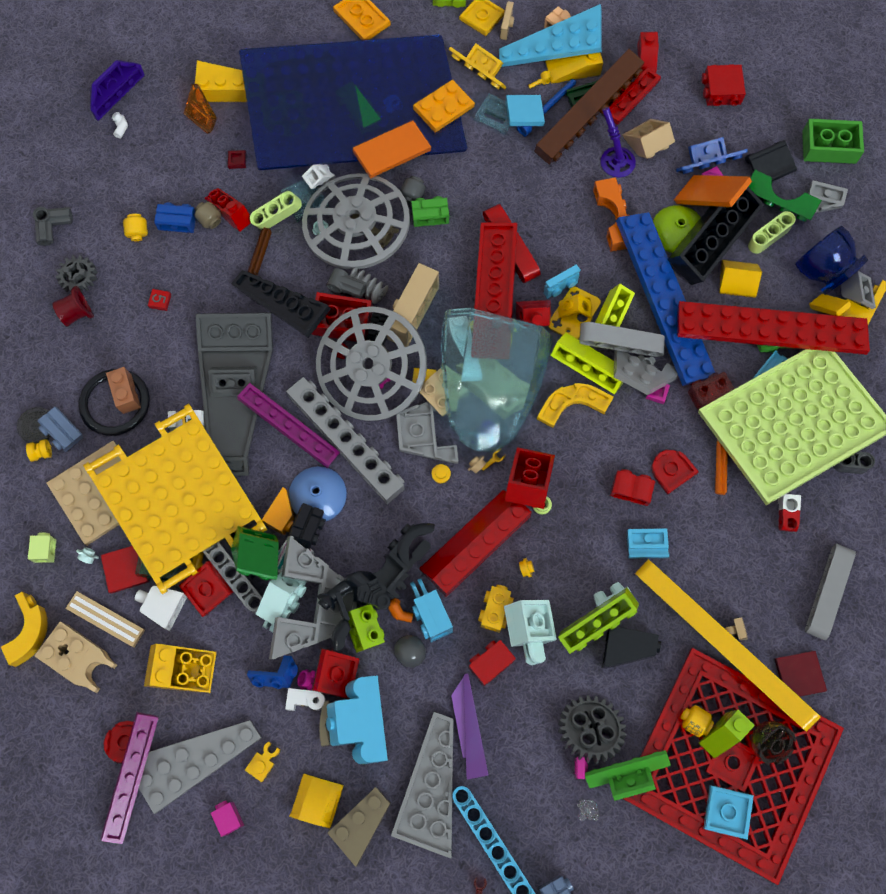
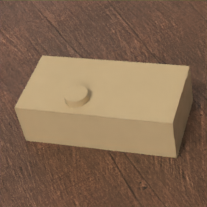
M418 263L400 299H396L394 302L393 311L406 318L416 330L439 289V271ZM395 320L390 330L400 338L404 347H407L413 337L406 327ZM387 335V339L390 340V341H392V342H394V341Z

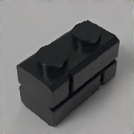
M303 503L288 536H293V539L306 549L310 550L312 545L316 546L319 538L317 531L318 529H323L326 521L323 518L324 511Z

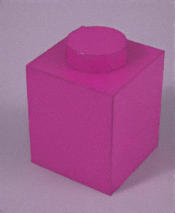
M223 801L215 806V811L211 812L221 837L244 826L234 802L227 803V801Z

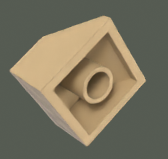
M649 119L622 134L634 152L646 159L655 156V153L668 149L669 145L675 142L670 122Z

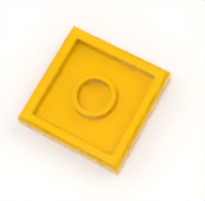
M473 0L459 16V20L487 36L504 17L505 10L489 0Z

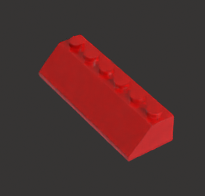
M502 490L419 568L445 597L453 592L530 518L532 512L525 505L505 501L506 491Z

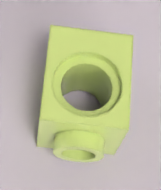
M38 533L37 536H30L28 560L34 563H54L56 539L50 536L49 533Z

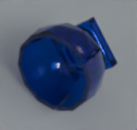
M842 225L823 238V242L821 240L795 262L799 271L807 278L825 284L821 289L825 295L848 280L869 261L865 255L860 258L856 257L855 241L849 231Z

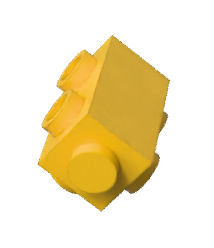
M496 585V587L492 586L491 591H486L484 602L487 603L486 609H481L478 621L482 622L481 628L500 633L501 628H506L507 621L504 606L513 603L514 599L510 597L511 591H508L507 587Z

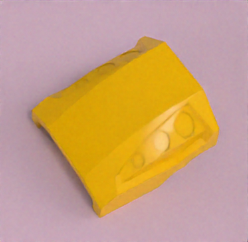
M303 774L289 817L331 828L344 785Z

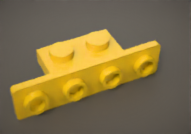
M476 43L467 57L449 47L448 50L452 52L451 56L458 62L463 60L465 62L464 66L468 69L479 71L477 75L484 80L489 78L492 81L490 84L498 90L500 87L504 90L506 89V86L495 78L504 64L501 60Z

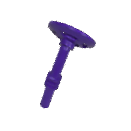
M606 107L602 111L609 128L607 131L609 132L610 139L613 140L614 147L607 149L603 153L601 166L612 177H625L634 170L636 160L631 151L621 147L619 138L621 135L618 126H615L610 108ZM615 151L611 156H607L610 152ZM606 162H608V164L610 165V167L613 168L614 170H611V169L607 166ZM626 164L630 166L627 170L620 172V168H623Z

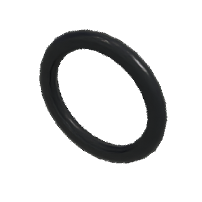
M116 369L103 371L86 383L79 397V413L84 424L89 429L98 434L116 436L129 432L141 423L149 408L150 395L145 382L131 371L129 372L132 375L134 385L140 394L141 408L138 409L135 416L129 422L123 425L108 427L97 423L89 413V396L99 383L107 379L106 373Z

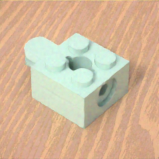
M281 572L277 575V580L272 579L269 582L256 612L257 616L265 620L264 628L270 627L269 631L273 633L276 617L288 619L291 613L294 614L300 605L298 600L307 589L305 587L307 581L281 577Z
M520 600L504 606L511 647L523 646L526 663L529 665L544 662L546 657L543 644L557 640L549 600Z

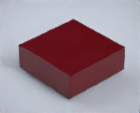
M246 150L228 151L229 169L246 168Z

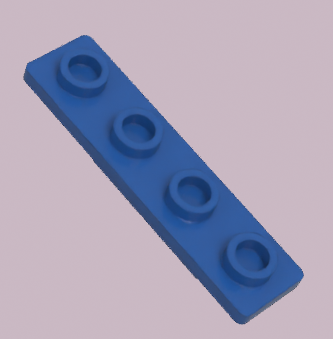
M723 137L689 146L692 164L677 168L676 171H683V174L693 172V168L699 166V169L710 167L709 163L715 162L716 165L725 163L726 158L732 157V160L743 158L742 154L747 153L748 150L744 149L727 154Z

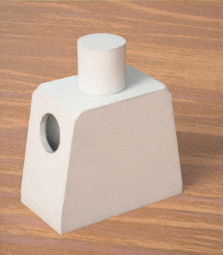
M152 586L149 593L140 589L135 595V601L142 603L140 612L170 631L187 596L184 593L167 589L168 592L162 594L157 586Z

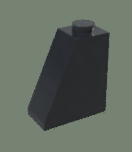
M616 627L612 630L610 628L607 629L602 668L607 669L653 658L661 649V641H658L659 635Z

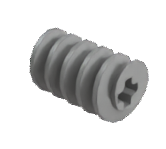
M355 267L350 276L366 282L363 294L365 299L372 300L373 304L381 301L388 291V285L382 288V281L376 284L377 278L370 280L371 274H367L364 277L365 270L358 273L359 269Z

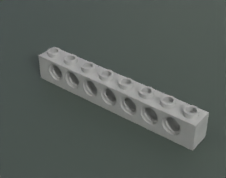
M304 377L286 391L290 400L388 505L405 490L404 480L399 474L394 475L392 473V468L387 461L384 460L382 462L378 458L379 453L373 447L369 448L365 444L367 442L360 433L356 434L353 431V425L348 420L344 421L340 417L342 415L335 406L332 408L328 404V398L323 393L319 394L316 391L317 387L311 380L307 381ZM307 397H314L311 402L305 401ZM320 410H326L324 415L317 414ZM332 423L339 424L335 429L329 427ZM345 436H350L351 440L348 442H343L342 438ZM361 449L364 451L360 456L354 455L356 450ZM370 463L377 465L372 470L366 468ZM381 477L389 478L387 483L379 482Z

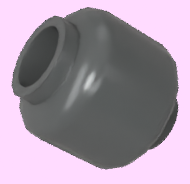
M416 176L406 178L400 190L409 204L417 198H422L426 186L423 184L424 181Z

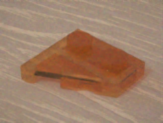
M192 84L183 114L203 131L211 133L217 117L200 86Z

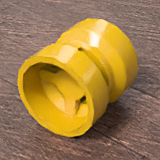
M47 439L40 440L39 443L31 442L26 444L27 456L31 462L37 461L42 457L44 459L52 457L51 445Z

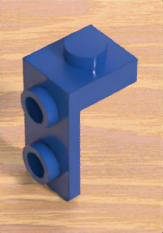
M284 655L277 673L249 670L247 676L256 687L290 688L294 677L297 675L298 667L292 656Z

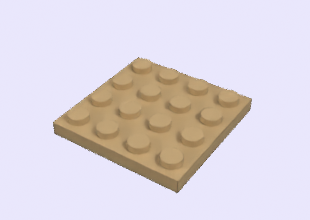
M114 441L106 444L47 482L48 487L86 546L119 525L83 466L87 462L91 463L114 450L113 447L117 445ZM117 456L95 469L96 474L120 462V457Z

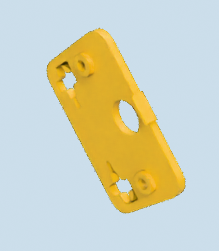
M578 287L570 288L564 299L571 297V292L575 293L577 291L580 295L591 301L592 316L584 321L591 322L601 304V300ZM583 302V303H582L583 308H584L585 311H587V306H586V304ZM558 306L551 317L548 327L562 336L566 332L579 339L580 324L583 322L579 321L577 316L581 313L577 312L561 318L560 324L562 326L555 328L552 321L560 319Z

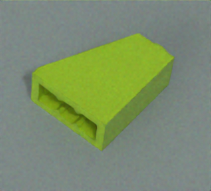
M739 710L727 712L712 727L708 735L700 740L699 744L713 758H716L739 743L755 725Z

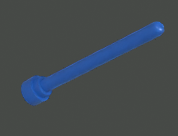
M571 79L543 106L544 114L566 94L567 89H571L576 85L575 79ZM517 126V131L526 137L532 131L533 126Z

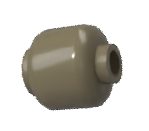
M201 202L196 206L195 219L204 228L214 229L220 224L221 212L212 202Z

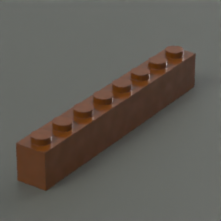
M628 49L536 144L534 152L549 165L553 161L557 162L563 155L562 152L565 149L569 150L574 144L573 140L576 137L580 138L585 133V128L588 125L592 126L599 113L603 114L602 109L609 107L608 104L611 101L615 102L620 96L619 92L622 89L626 90L634 77L637 79L643 72L642 66L644 61Z

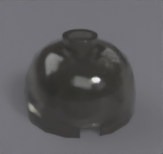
M773 720L764 721L759 724L751 736V745L754 753L767 765L773 762L777 765L787 760L794 750L792 747L793 741L796 742V737L792 730L783 723Z

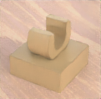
M742 617L734 619L735 626L725 628L732 636L738 635L740 641L748 639Z

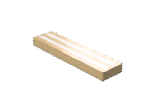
M76 591L65 608L134 648L145 631L143 628Z

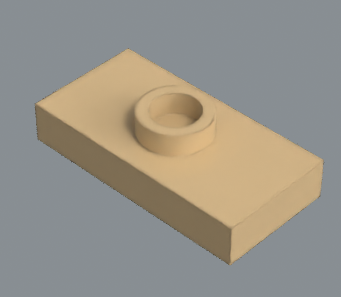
M508 1L506 4L500 33L502 40H507L509 27H513L514 17L512 16L514 2Z

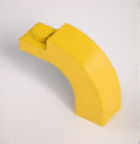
M24 592L15 595L24 615L23 629L14 640L1 646L8 665L14 667L29 660L39 650L45 639L48 626L45 608L37 605L34 597Z

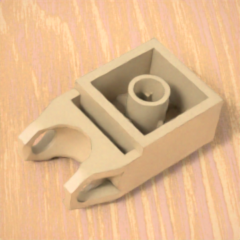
M61 621L35 654L36 658L73 684L87 687L98 693L100 688L97 687L92 679L93 669L100 664L108 665L114 669L117 667V664L111 660L105 650Z

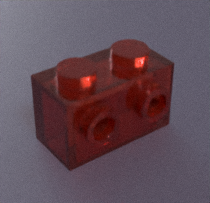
M716 372L708 376V379L704 381L700 379L693 382L688 394L699 411L700 408L735 388L726 372L720 374Z

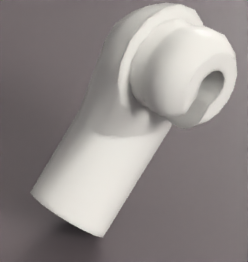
M115 112L112 115V119L115 121L117 128L113 135L121 139L128 127V123L123 115Z

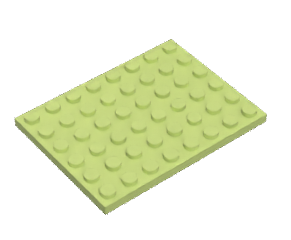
M805 349L700 408L698 411L699 415L765 505L772 503L886 436V414L836 352Z

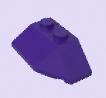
M116 60L92 83L90 88V108L97 121L145 76L140 64Z

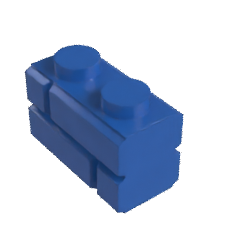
M169 202L157 204L155 225L158 230L194 233L196 223L195 209L189 204H182V206Z

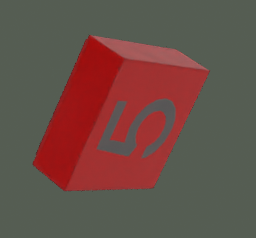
M152 289L148 307L167 311L171 293Z

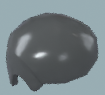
M405 635L395 643V657L404 667L415 668L422 664L426 658L425 645L416 636Z

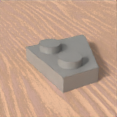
M813 180L808 194L822 200L815 213L842 208L848 189Z

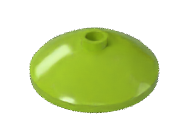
M673 205L660 210L656 214L653 223L665 251L670 253L675 251L701 217L697 212L685 206Z

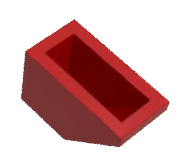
M640 32L637 49L638 57L644 61L643 71L648 67L655 73L657 72L658 32Z

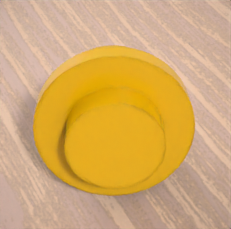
M444 464L436 465L432 469V478L437 483H445L450 479L451 471Z
M523 558V561L519 562L523 577H532V572H535L532 561Z

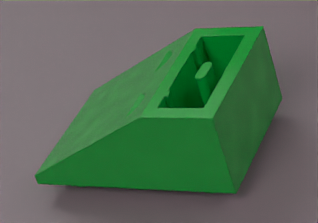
M238 526L231 548L236 571L245 576L250 574L257 575L263 580H277L279 549L277 536Z

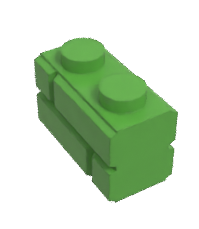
M436 196L433 199L417 198L415 201H411L414 227L449 224L447 198Z

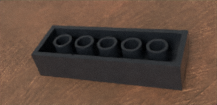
M747 187L732 207L710 206L667 260L690 285L704 282L764 204Z

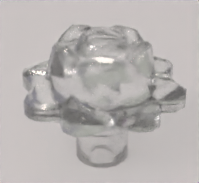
M580 799L577 804L581 811L578 818L581 821L586 819L597 821L600 816L597 803L591 801V799Z

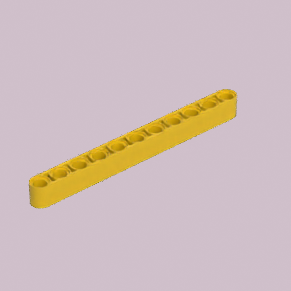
M649 559L635 572L645 584L803 730L807 732L821 718L818 713Z

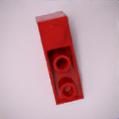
M221 189L212 190L205 197V200L212 202L221 212V216L239 232L251 223L250 214L245 206Z

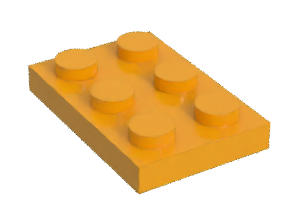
M342 0L333 6V11L364 43L391 25L390 20L370 0Z
M451 80L415 103L413 110L436 133L474 108L475 103L454 80Z

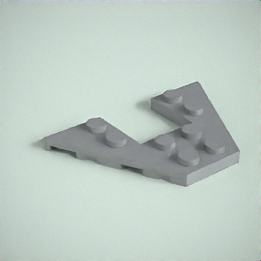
M293 536L287 537L281 577L318 583V595L327 593L344 580V577L330 569L329 565L323 560L315 557L308 548H304L294 540ZM353 591L342 597L347 612L357 607V602H353ZM317 598L314 623L276 617L269 659H276L331 638L336 625L342 620L337 603L335 604L334 611L330 608L325 610L318 604L320 600Z

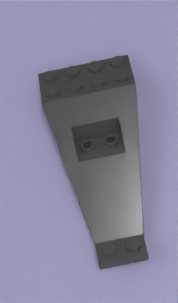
M272 312L197 313V345L206 432L233 475L248 476L250 474L249 451L258 415L240 402L237 396L249 383L262 393L264 391L273 353ZM224 379L226 381V385H222L220 383V380ZM239 379H243L245 385H241Z

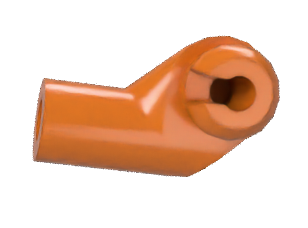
M391 599L388 609L393 618L412 623L414 613L403 611L399 599Z

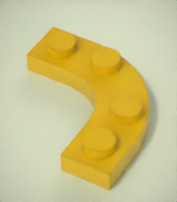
M575 383L574 385L561 387L548 397L537 416V420L554 428L561 413L566 407L573 404H583L605 414L614 396L588 384Z

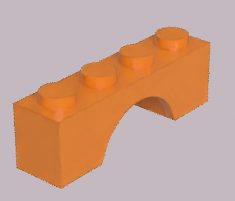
M616 177L595 181L593 192L597 205L611 210L616 220L619 217L629 216L626 214V201L622 199V188L617 183ZM615 222V224L608 228L606 235L610 252L627 249Z

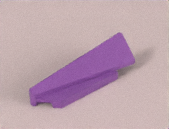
M465 674L452 693L451 698L462 756L466 758V777L468 780L488 776V770L469 675Z

